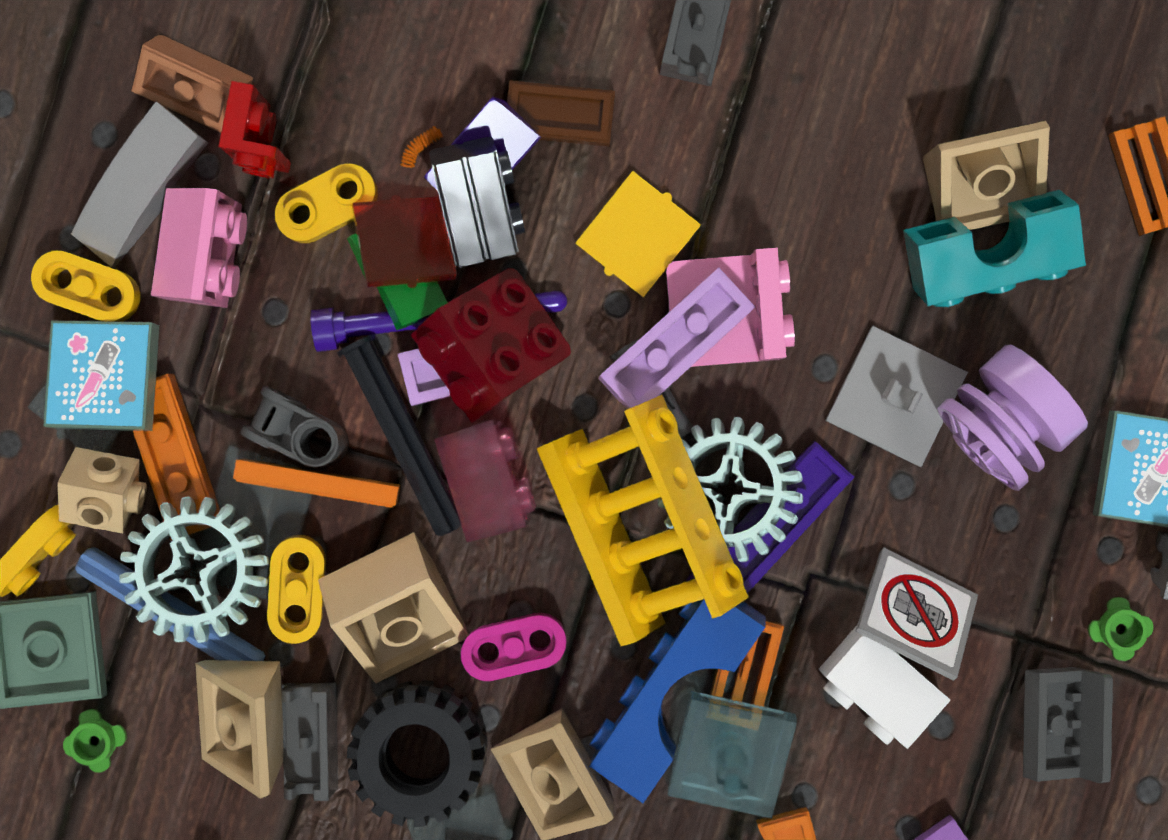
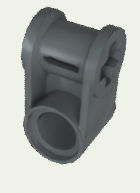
M263 385L260 391L263 399L250 425L242 427L240 431L242 436L267 449L284 454L306 466L327 467L334 466L342 461L349 448V439L341 425L307 408V405L272 387ZM320 428L327 431L331 437L330 451L322 458H318L312 453L309 444L311 435Z

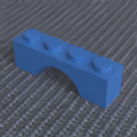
M704 599L682 606L678 615L684 618L685 621L674 636L668 632L662 635L648 659L655 663L644 680L635 675L618 701L625 706L618 719L614 723L606 718L590 741L589 745L596 749L589 765L590 768L641 803L645 802L672 763L676 750V744L664 724L662 700L676 681L691 672L701 669L736 671L766 627V616L745 602H741L722 616L713 619Z

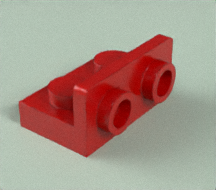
M231 80L219 147L233 158L232 164L242 167V172L246 174L273 179L275 170L289 173L291 162L277 147L270 145L276 125V114L270 112L271 105L254 85Z

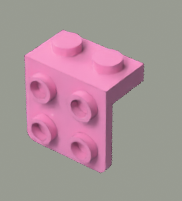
M778 248L756 249L751 255L674 261L669 264L666 270L669 312L718 267L755 306L744 319L691 367L780 360L787 357L786 347H794V324L791 314L783 315L781 293L790 292V273L788 261H779Z

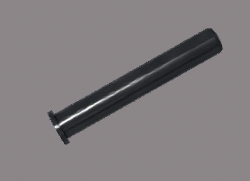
M369 335L338 351L337 354L339 358L345 356L435 534L444 536L460 528L464 520L373 343L377 340L376 335Z

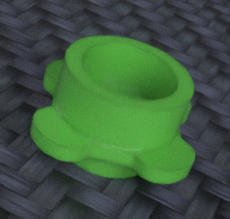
M1122 597L1111 598L1107 602V611L1099 620L1092 621L1088 626L1089 637L1095 642H1103L1111 649L1112 656L1119 661L1130 660L1134 656V651L1140 649L1146 642L1147 637L1153 632L1152 620L1130 609L1129 601ZM1119 624L1125 626V631L1122 634H1118L1116 631V627Z
M88 709L80 714L79 726L64 739L63 749L68 756L73 757L75 761L82 765L89 766L93 772H103L111 766V755L115 749L126 742L127 733L123 726L111 725L103 720L98 710ZM92 736H97L99 738L98 745H93L91 743Z

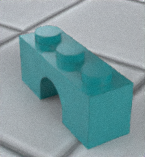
M1060 190L1007 203L1009 213L1008 231L1000 243L986 250H974L972 232L956 217L903 230L914 291L927 306L949 307L961 303L966 296L982 292L990 294L1004 293L1014 289L1016 283L1036 278L1039 280H1054L1065 276L1068 270L1086 266L1079 204Z

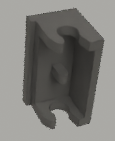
M676 0L660 75L711 87L731 0Z
M336 682L284 683L282 685L284 799L293 800L296 798V795L313 794L314 801H329L338 788Z

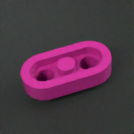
M534 613L484 625L474 629L465 639L461 648V661L465 670L472 677L481 681H494L548 668L557 663L564 654L567 642L566 631L557 618L546 613ZM543 630L549 634L551 641L548 646L537 648L531 643V634L534 631ZM487 642L495 644L499 650V656L494 660L482 658L479 652L482 644Z

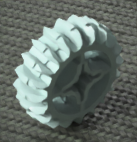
M734 417L730 433H725L722 421L719 418H715L711 421L713 436L707 438L702 428L696 425L691 428V431L698 443L690 447L686 441L681 440L694 469L709 454L727 448L726 455H723L721 466L716 473L710 476L697 477L705 496L711 498L715 504V519L718 520L717 524L728 550L730 547H735L738 561L747 562L749 560L747 544L753 542L759 554L766 555L769 553V548L763 540V536L769 532L779 542H783L786 539L784 532L775 526L780 518L789 524H796L798 517L784 508L786 502L793 504L802 503L803 495L796 491H787V485L797 484L803 480L800 471L784 473L783 468L792 464L796 457L792 451L783 452L775 457L774 453L782 443V438L778 434L770 436L762 444L760 441L764 435L765 427L761 423L756 422L751 427L748 436L744 435L745 427L742 418ZM743 449L756 453L766 461L772 473L774 487L762 486L760 483H754L746 479L744 475V462L742 461ZM733 473L738 477L735 483L743 486L749 492L756 493L742 492V495H733L731 504H728L727 507L722 503L725 499L724 496L717 494L711 488L705 487L718 488L719 485H727L729 477H732ZM658 499V506L665 509L662 499ZM752 503H771L764 517L756 525L743 532L733 534L734 524H737L739 513L743 507ZM668 516L664 522L668 528L672 529L674 527Z
M183 497L180 503V515H178L171 503L165 502L160 505V512L164 522L160 523L154 516L146 514L142 517V522L150 533L145 536L135 531L130 532L128 539L132 543L140 545L137 554L122 552L120 559L127 563H135V572L120 574L119 579L121 583L137 584L138 589L125 596L124 599L127 604H136L142 601L146 603L136 616L139 622H147L157 614L159 617L153 630L155 634L164 635L174 623V641L185 642L189 636L190 628L193 626L196 641L202 643L208 641L209 624H212L214 631L219 637H224L230 633L225 617L229 616L239 625H243L248 621L246 614L238 607L242 602L251 607H259L261 600L257 596L248 593L250 585L257 587H266L268 585L267 578L253 576V567L268 565L269 557L264 555L251 556L250 550L260 547L264 543V539L261 535L243 538L242 535L252 525V521L247 517L239 519L233 525L230 524L235 515L236 508L234 506L226 504L215 517V499L205 497L201 503L199 513H197L193 498ZM191 525L211 526L221 532L230 544L204 552L198 547L195 540L189 537L185 527ZM171 537L172 542L169 544L173 552L172 563L167 570L158 574V578L154 579V564L158 551L163 543ZM189 554L194 555V560L212 561L206 564V568L199 572L201 578L200 585H196V579L178 578L184 575V571L191 567L189 561L191 557ZM237 559L235 584L230 594L220 604L217 598L220 595L216 586L217 575L223 568ZM184 587L191 592L195 601H200L205 613L188 615L177 611L162 598L161 594Z

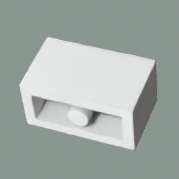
M856 627L819 668L821 673L829 680L823 689L847 710L853 703H856L869 715L863 724L887 745L895 738L908 749L950 702L947 696L899 654L856 632Z

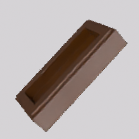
M509 81L507 104L541 136L539 140L610 147L615 91Z

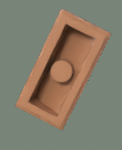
M158 35L142 45L132 92L153 102L157 101L162 106L221 133L231 80L252 85L253 77L166 36Z

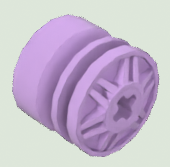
M1005 345L979 369L980 377L989 391L988 395L970 384H963L957 389V392L964 406L950 398L946 399L937 409L941 419L952 432L953 439L961 450L984 472L993 475L1012 490L1019 491L1029 482L1028 475L1022 465L1033 472H1040L1045 467V461L1034 442L1037 440L1051 450L1061 452L1087 428L1088 421L1072 396L1053 375L1021 349L1013 345Z

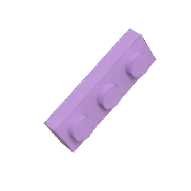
M718 267L607 368L598 379L626 409L658 397L744 319L755 306Z

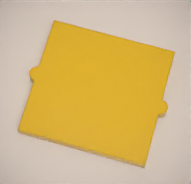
M632 171L575 244L605 267L604 273L606 276L615 275L644 298L701 224L674 204L670 193H660Z

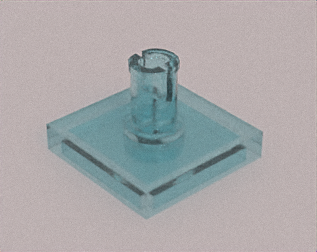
M691 691L669 779L668 796L772 819L797 725L796 714Z

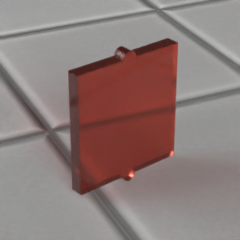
M394 195L391 197V200L356 202L352 204L367 287L407 284L408 287L415 288L417 283L456 279L457 272L439 196L401 199L400 196Z

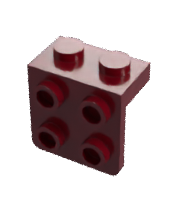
M513 268L500 272L441 306L411 334L418 345L421 356L427 363L433 366L449 389L453 402L464 411L471 423L486 415L511 394L561 363L571 354L570 345L523 277Z

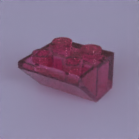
M490 420L434 439L467 543L514 531L529 524L531 521L529 513L535 511L537 504L528 477L519 480L513 460L521 457L512 427L502 429L500 420Z

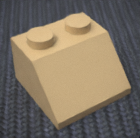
M414 532L318 579L331 628L375 683L465 640L469 635L434 561Z

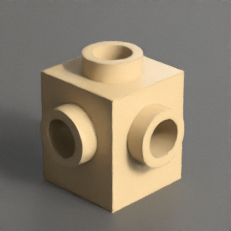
M75 447L57 482L59 521L123 534L132 513H141L146 498L147 485L145 482H139V459Z

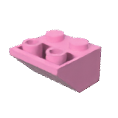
M166 188L151 296L166 300L228 308L229 297L236 296L240 280L239 266L234 265L236 244H243L247 231V215L241 212V203L216 189Z

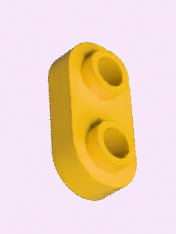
M350 163L338 165L286 192L279 199L275 208L276 224L279 230L293 241L299 243L315 242L367 215L377 201L378 189L376 182L361 166ZM347 181H353L357 184V193L351 199L341 198L339 192L341 185ZM301 205L308 206L310 210L308 220L302 224L295 223L293 220L294 210Z
M51 251L42 255L32 269V286L37 295L49 303L104 322H123L129 319L138 309L140 303L139 287L130 275L64 251ZM68 270L71 273L72 280L68 287L62 289L58 284V276L62 271ZM117 287L121 291V300L117 305L111 306L107 301V294L112 288Z
M58 505L53 506L40 516L0 559V597L6 596L10 592H13L16 596L24 593L40 576L41 573L36 567L47 555L57 556L75 538L76 534L71 530L74 524L59 521Z
M293 535L287 537L275 548L270 560L268 626L279 640L291 644L302 643L313 637L319 629L323 618L324 601L318 579L325 576L326 557L321 545L309 536ZM295 552L304 553L308 557L309 566L303 570L293 568L290 564V555ZM291 605L301 606L306 612V618L301 622L290 620L287 616V608Z

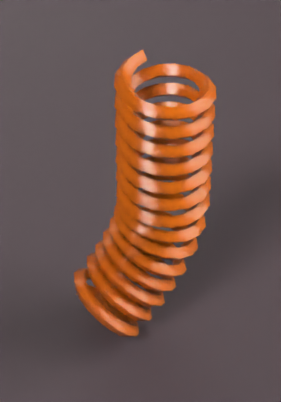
M432 126V128L423 132V135L420 134V137L413 138L415 143L410 141L413 147L407 145L410 150L404 149L403 155L405 156H401L403 159L400 161L403 163H400V166L415 167L416 158L424 150V147L427 148V145L430 146L437 142V139L440 140V137L443 138L441 130Z

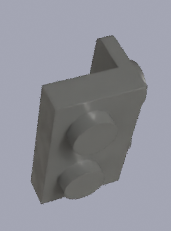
M1078 667L1025 670L1024 778L1037 782L1070 778H1083L1096 783L1110 782L1113 678L1110 674Z

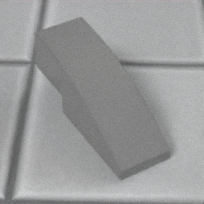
M156 101L134 129L98 182L71 234L110 267L115 268L163 210L166 188H181L176 183L209 143Z

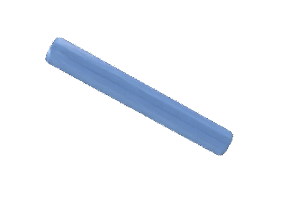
M88 548L81 555L75 566L78 574L125 603V596L138 589L136 583H121L119 579L120 574L134 571L98 548ZM168 592L161 594L162 598L177 611L188 615L202 614ZM142 601L128 605L140 611L146 603ZM156 614L152 620L156 622L159 616ZM174 623L169 629L171 632H174ZM209 624V638L207 642L198 643L196 641L193 626H191L189 636L186 639L187 642L216 660L264 661L265 658L263 651L232 632L227 636L219 637L214 631L212 624Z

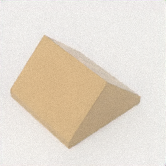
M1043 121L938 144L924 155L923 162L936 221L956 217L969 230L1009 222L1007 203L1046 193L1050 132L1048 123Z
M203 660L195 663L202 760L261 799L270 795L283 763V711L280 661Z
M563 708L491 748L492 753L541 840H549L604 825L614 818V800L599 773L589 767L591 759Z

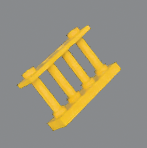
M663 395L625 410V415L630 424L625 429L591 443H588L583 429H580L536 448L620 646L637 642L664 625L665 621L661 614L662 612L704 599L713 619L722 616L749 598L743 585L741 571L733 562L678 433L677 421L668 409ZM639 447L652 477L610 493L597 463ZM661 497L674 528L631 543L619 513ZM683 548L695 579L652 593L640 563Z

